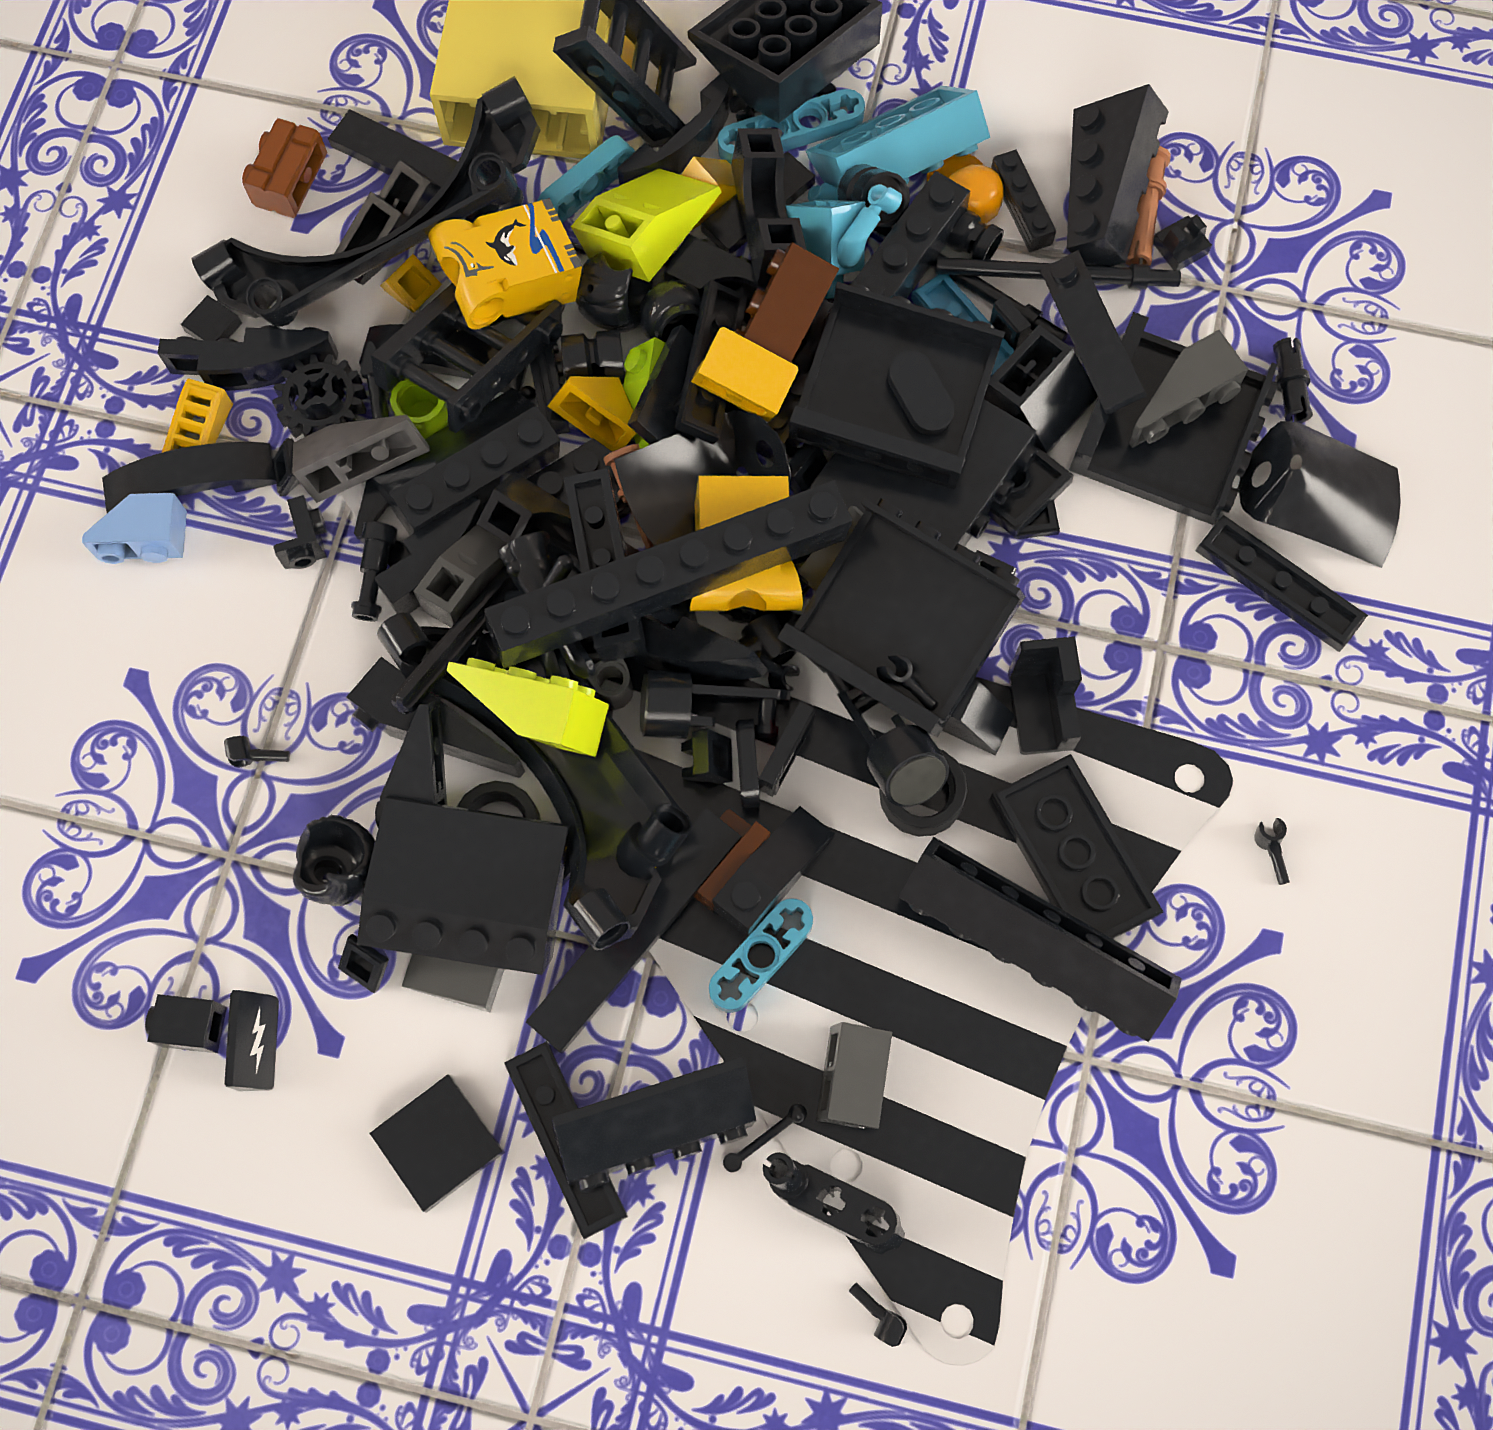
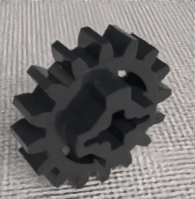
M311 354L310 364L304 365L300 360L294 361L296 371L292 373L283 370L281 372L286 382L285 384H274L273 388L278 397L273 399L272 403L278 412L277 417L283 427H288L294 438L299 437L302 433L306 437L329 425L357 421L355 414H366V407L362 400L368 398L367 392L358 371H352L348 361L344 359L337 365L333 355L328 354L324 362H319L316 355ZM346 387V399L345 402L341 401L345 396L343 389Z

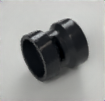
M967 210L953 228L948 240V246L959 253L967 252L971 255V259L991 260L1002 241L1004 230L994 224H984L981 222L979 215Z

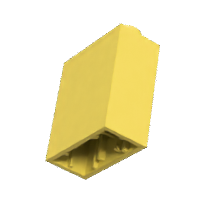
M449 0L430 89V98L444 145L465 147L471 132L477 99L482 97V94L513 76L516 77L533 109L532 114L541 129L532 154L583 159L603 143L609 106L553 52L555 37L579 29L584 0ZM600 10L596 33L607 43L611 20Z

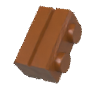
M277 118L270 132L265 131L259 141V153L254 163H250L245 167L242 176L243 186L255 207L271 212L274 210L278 214L291 218L296 217L328 153L321 134L316 129L303 125L297 126L293 122Z

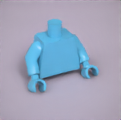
M823 183L821 186L816 185L810 188L808 202L785 206L788 218L800 219L807 251L839 268L825 296L826 299L834 298L837 282L844 283L843 274L862 270L865 265V245L867 239L881 220L878 215L881 210L891 214L899 208L902 201L900 192L881 184L875 185L869 190L868 201L870 206L867 208L865 202L838 200V188L828 183Z

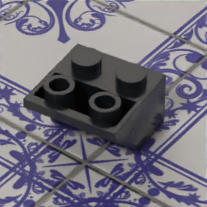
M1038 325L990 377L984 396L986 401L1036 429L1035 445L1046 454L1055 447L1098 398L1091 380L1074 350L1041 325Z

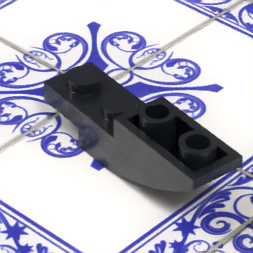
M265 325L261 328L246 327L243 342L230 338H221L217 341L197 340L187 336H180L176 339L160 338L157 352L170 374L200 375L204 383L220 387L225 391L254 389L283 383L286 381L281 372L283 370L292 373L296 371L294 361L300 360L304 365L310 364L311 354H315L319 362H324L326 356L332 354L336 361L339 353L329 331H323L315 327H306L302 330L282 329L273 325Z

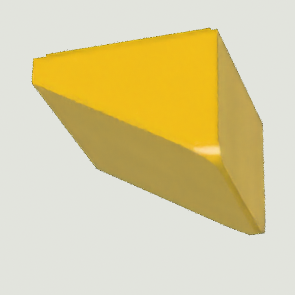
M412 254L380 286L390 296L414 313L442 284Z

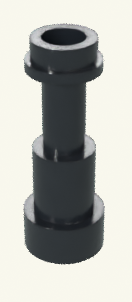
M375 521L363 523L360 542L364 544L360 564V572L363 573L359 601L351 603V608L353 609L352 617L355 619L376 622L378 621L379 614L382 612V607L376 604L379 586L374 577L387 569L390 549L395 548L398 529L392 525Z

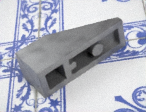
M407 415L333 424L293 442L292 473L314 501L318 503L430 450L429 445Z

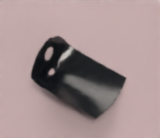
M744 410L725 412L721 436L714 445L684 432H679L614 459L618 477L631 512L654 546L695 531L694 502L698 476H737V469L743 466L748 476H788L790 493L791 473L784 443L778 433L762 417ZM760 441L767 442L773 450L774 464L772 467H765L758 458L757 445Z
M1280 421L1253 449L1249 465L1243 477H1240L1237 489H1239L1238 493L1242 509L1254 520L1303 536L1382 568L1396 535L1400 516L1401 498L1398 468L1302 423L1292 421ZM1296 454L1300 455L1302 458L1301 468L1292 469L1290 466L1292 458ZM1270 462L1271 472L1268 479L1262 485L1254 487L1252 477L1255 470L1262 463Z

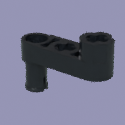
M773 1153L766 1158L771 1166L768 1167L763 1164L762 1169L765 1179L769 1182L772 1191L793 1210L866 1245L873 1252L884 1254L891 1249H898L902 1244L905 1232L901 1226L900 1217L892 1206L885 1201L809 1164L803 1165L792 1160L785 1153ZM790 1172L792 1176L789 1177L785 1174ZM834 1191L841 1192L840 1198L845 1203V1207L840 1213L834 1209V1215H827L828 1208L823 1204V1200L828 1194L834 1198ZM881 1217H884L883 1219L889 1225V1228L884 1234L878 1230V1237H875L876 1235L870 1229V1226L875 1220L881 1224Z

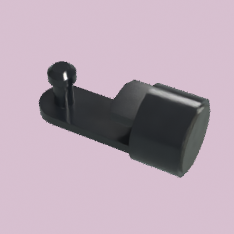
M647 669L643 676L641 689L640 730L643 737L687 739L689 727L712 728L715 727L716 719L714 717L691 716L692 696L759 700L758 725H754L755 735L758 738H775L779 733V726H776L777 701H789L791 691L692 684L690 672Z
M845 689L837 693L840 701L871 748L867 757V766L889 802L900 807H911L929 800L942 789L949 776V764L927 731L917 725H906L897 713L890 718L896 728L889 730L877 739L862 714L880 702L864 692L854 699L850 698Z

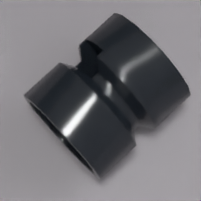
M867 164L855 165L847 170L840 179L837 190L838 200L865 202V206L868 208L870 206L868 193L871 187L878 184L887 188L891 187L901 193V204L891 214L881 210L878 215L881 220L876 226L883 228L897 223L910 202V193L906 181L900 175Z
M619 329L596 331L591 339L584 333L560 336L565 381L570 376L619 377L621 384H624L625 368Z

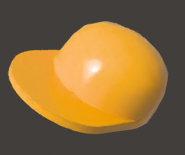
M971 154L961 157L953 155L943 160L944 165L935 171L970 190L968 210L979 215L981 222L984 224L995 218L1002 206L1004 186L999 174L992 168L983 165L979 159ZM935 171L927 173V181Z

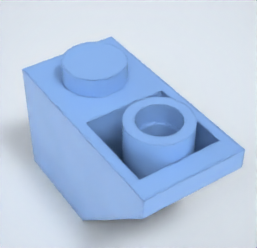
M174 493L129 494L83 534L82 543L98 560L110 564L122 563L124 559H143L147 562L162 563L167 561L168 558H183L187 510Z

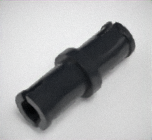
M1289 337L1281 339L1273 345L1276 363L1278 364V375L1275 378V382L1279 383L1277 390L1282 393L1285 421L1293 422L1292 415H1294V422L1303 423L1313 416L1307 389L1311 381L1309 371L1304 369L1301 342L1298 338H1294L1292 347V340Z

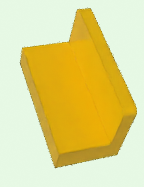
M721 327L705 359L698 366L691 382L747 412L759 415L766 422H769L778 414L798 372V367L735 332Z

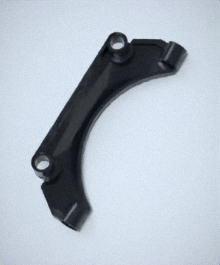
M515 76L483 93L482 97L477 99L471 132L463 153L438 193L405 224L367 245L330 255L302 257L263 251L231 237L228 240L223 239L191 258L192 264L203 283L214 292L217 301L225 307L255 319L261 317L274 326L283 327L289 325L296 318L298 310L428 239L430 230L436 224L445 220H462L489 204L503 205L512 200L518 186L514 174L527 167L541 130L532 114L533 109ZM500 176L498 181H496L494 184L488 185L490 181Z
M402 612L385 620L379 627L377 636L403 675L408 678L450 628L419 626L412 615ZM483 632L456 662L466 665L468 658H475L493 663L497 668L509 670V667L503 668L490 634H484ZM542 655L511 666L537 673L536 676L545 678ZM566 663L570 679L579 682L578 685L590 688L584 679L579 678L571 671ZM448 672L431 692L473 716L505 742L538 779L549 796L561 824L570 825L567 843L570 857V878L568 892L563 905L596 951L631 938L639 927L662 880L655 867L668 863L691 832L692 822L688 815L680 809L608 711L596 757L566 751L517 735Z

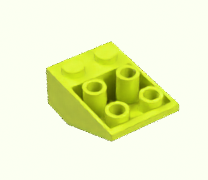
M659 168L595 196L570 227L588 258L602 253L612 269L624 270L631 268L633 270V277L650 282L722 192L719 186Z
M468 658L466 665L453 662L448 663L446 671L517 735L554 748L596 757L609 707L608 703L594 698L596 690L578 685L579 682L552 675L550 679L536 676L537 673L511 666L509 670L495 667L493 663L475 658Z

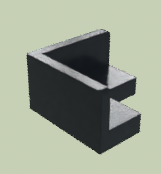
M1075 636L1022 641L1019 643L1008 670L1020 753L1022 755L1074 750L1081 739L1074 694L1082 681Z

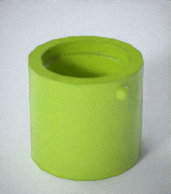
M408 379L399 382L393 388L390 403L394 415H407L424 439L449 425L447 403Z

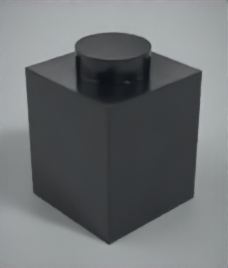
M157 994L155 1006L150 1007L146 1016L145 1030L149 1034L147 1042L163 1048L218 1054L227 1007L214 1000Z

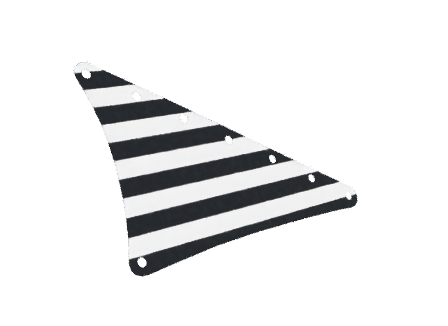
M361 483L340 492L356 518L358 517L365 489ZM487 502L482 504L483 509L485 508ZM389 506L376 522L386 523L398 529L395 548L390 549L388 565L391 567L409 556L402 540L410 535ZM421 606L418 607L431 627L451 628L423 611ZM758 610L756 618L768 613H774L784 628L786 623L794 627L801 615L791 611ZM695 611L699 624L736 642L742 638L741 631L751 622L749 621L745 624L732 622L725 616L720 615L718 611ZM645 615V617L673 630L652 615ZM487 627L482 631L484 634L489 633ZM594 641L588 642L584 646L588 654L597 652ZM797 651L795 656L784 664L798 666L800 674L795 677L785 675L787 684L793 686L794 690L790 693L789 701H777L776 726H779V733L775 738H758L755 735L758 781L800 701L814 707V725L777 794L772 797L759 790L760 807L744 808L741 804L735 722L737 720L753 719L754 725H758L759 700L692 696L691 716L716 718L715 727L708 729L731 738L733 782L715 784L712 782L690 781L682 778V769L693 765V755L681 752V743L692 738V731L706 728L689 727L687 739L643 737L640 730L642 681L646 670L654 669L638 663L633 657L623 658L629 670L634 692L631 701L625 707L614 710L612 718L680 809L688 815L692 824L706 808L719 818L726 810L730 809L751 826L757 821L770 831L771 835L801 806L835 833L832 840L781 900L798 899L806 903L813 915L812 930L803 943L749 1002L755 1007L758 1014L757 1022L752 1029L745 1032L733 1029L728 1023L727 1013L716 1008L710 999L709 983L711 978L747 939L716 912H712L693 897L649 952L723 1061L726 1062L743 1056L753 1104L770 1128L788 1115L789 1108L792 1105L802 1104L806 1108L807 1117L803 1122H794L776 1135L792 1160L803 1165L809 1164L835 1177L831 1170V1160L837 1152L845 1149L852 1150L859 1155L862 1162V1171L857 1179L846 1183L892 1206L900 1217L905 1236L898 1249H891L884 1254L873 1252L866 1245L846 1236L900 1315L906 1320L907 1325L928 1354L948 1365L966 1366L979 1361L987 1356L995 1346L1000 1326L1003 1279L1026 1156L1050 1087L1085 1010L1077 1006L1071 997L1056 988L1040 985L1031 977L1030 973L1018 966L997 960L987 948L975 941L965 940L956 936L944 923L931 916H923L916 913L909 907L906 901L899 898V895L922 853L932 838L935 837L1050 903L993 803L991 795L993 792L1069 754L1073 756L1153 892L1181 851L1230 796L1233 777L1229 765L1214 750L1193 741L1081 708H1077L1081 739L1074 750L1022 755L1019 749L1015 716L996 756L944 731H941L938 737L928 733L939 749L944 750L958 761L966 776L967 795L960 816L950 828L932 836H914L900 831L888 821L881 808L880 786L867 766L870 746L837 696L839 692L827 673H823L805 655ZM769 671L763 677L726 681L720 686L771 689L768 683ZM615 677L608 678L603 682L601 689L605 691L617 690L622 685L623 680ZM979 677L974 678L1014 714L1009 686ZM692 679V684L717 686L714 681ZM855 687L848 692V695L851 699H854L863 691ZM878 703L862 714L877 739L889 730L896 728L890 718L897 713L882 703ZM900 715L906 725H916ZM523 762V764L525 765V767L527 768V770L529 771V773L531 774V776L533 777V779L535 780V782L537 783V785L539 786V788L541 789V791L543 792V794L555 810L549 796L543 789L542 785L534 776V774L530 771L527 765ZM1185 764L1195 765L1202 771L1204 784L1200 790L1193 793L1184 792L1177 786L1175 772L1179 767ZM946 781L942 789L929 800L919 805L903 808L910 814L920 817L932 816L940 812L948 803L950 796L949 784ZM798 911L793 915H789L786 912L781 914L784 924L776 935L770 927L764 932L775 937L782 949H786L789 945L782 941V937L792 927L798 931L803 928L800 924L802 914ZM1125 934L1115 938L1114 940L1120 943ZM757 943L749 949L747 957L754 967L766 968L773 963L775 953L768 944ZM739 961L733 967L740 970V975L730 984L725 980L719 983L722 989V994L719 998L723 1001L729 997L734 998L736 1001L741 998L738 987L746 977H748L751 984L758 980V978L749 975ZM840 1022L892 1032L878 1129L866 1127L865 1129L816 1121L830 1027ZM834 1191V1198L828 1194L823 1200V1204L828 1208V1212L831 1215H834V1209L840 1213L845 1207V1203L840 1198L841 1192ZM881 1217V1224L875 1220L870 1226V1229L876 1235L875 1237H878V1230L884 1234L889 1228V1225L883 1219L884 1217ZM953 1304L965 1306L970 1310L974 1319L973 1328L970 1333L960 1339L950 1337L944 1332L941 1324L943 1312Z

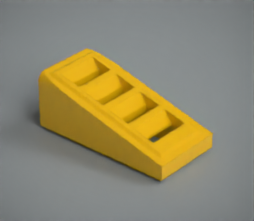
M188 378L180 393L162 452L179 449L180 446L185 448L216 443L233 406V402L226 391L220 387ZM194 415L205 418V422L194 421ZM187 432H191L200 435L199 440H196L193 438L186 437L185 435Z

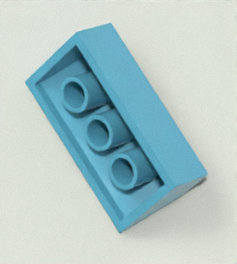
M940 86L807 149L806 153L824 183H828L838 188L840 179L845 172L853 166L867 164L896 173L908 184L910 176L920 171L921 173H929L938 170L944 165L943 160L953 155L961 157L971 154L978 149V143L991 137L977 90Z

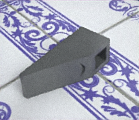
M1220 330L1182 350L1137 421L1129 441L1132 448L1144 441H1147L1148 444L1156 442L1169 431V427L1180 421H1183L1184 424L1190 423L1198 418L1207 406L1216 401L1220 404L1226 403L1241 391V383L1248 368Z
M478 524L439 556L415 588L414 593L423 611L447 626L452 627L505 566L498 554V550L508 543Z

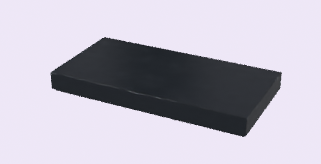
M1071 754L992 793L991 799L1051 904L1112 939L1135 929L1163 913L1161 906Z

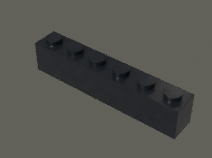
M935 837L932 838L922 853L899 895V898L906 901L909 907L916 913L923 916H931L944 923L956 936L965 940L975 941L987 948L997 960L1008 964L1012 963L1025 970L1040 985L1056 988L1071 997L1073 1002L1080 1008L1089 1012H1097L1111 1020L1120 1031L1127 1035L1138 1036L1149 1042L1177 1000L1182 978Z

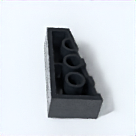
M1150 84L1073 109L1066 248L1070 253L1079 250L1085 265L1111 267L1126 263L1140 215L1136 209L1141 195L1146 194L1149 178L1146 174L1151 158H1155L1158 152L1160 142L1157 136L1160 125L1166 124L1169 113Z

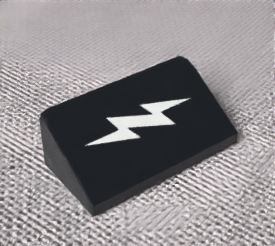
M232 990V993H230L224 1080L226 1087L237 1091H269L273 1089L279 1009L277 997L243 990Z

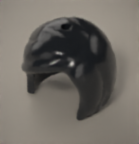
M602 253L596 254L594 257L589 258L582 266L576 297L578 310L586 320L601 329H619L620 332L633 330L640 324L639 310L641 301L646 293L654 287L653 278L650 282L633 277V270L631 268L614 270L609 266Z
M331 814L328 817L312 820L306 825L297 845V865L293 872L295 888L305 898L319 904L344 906L358 899L365 888L375 844L373 835L360 823L341 815Z

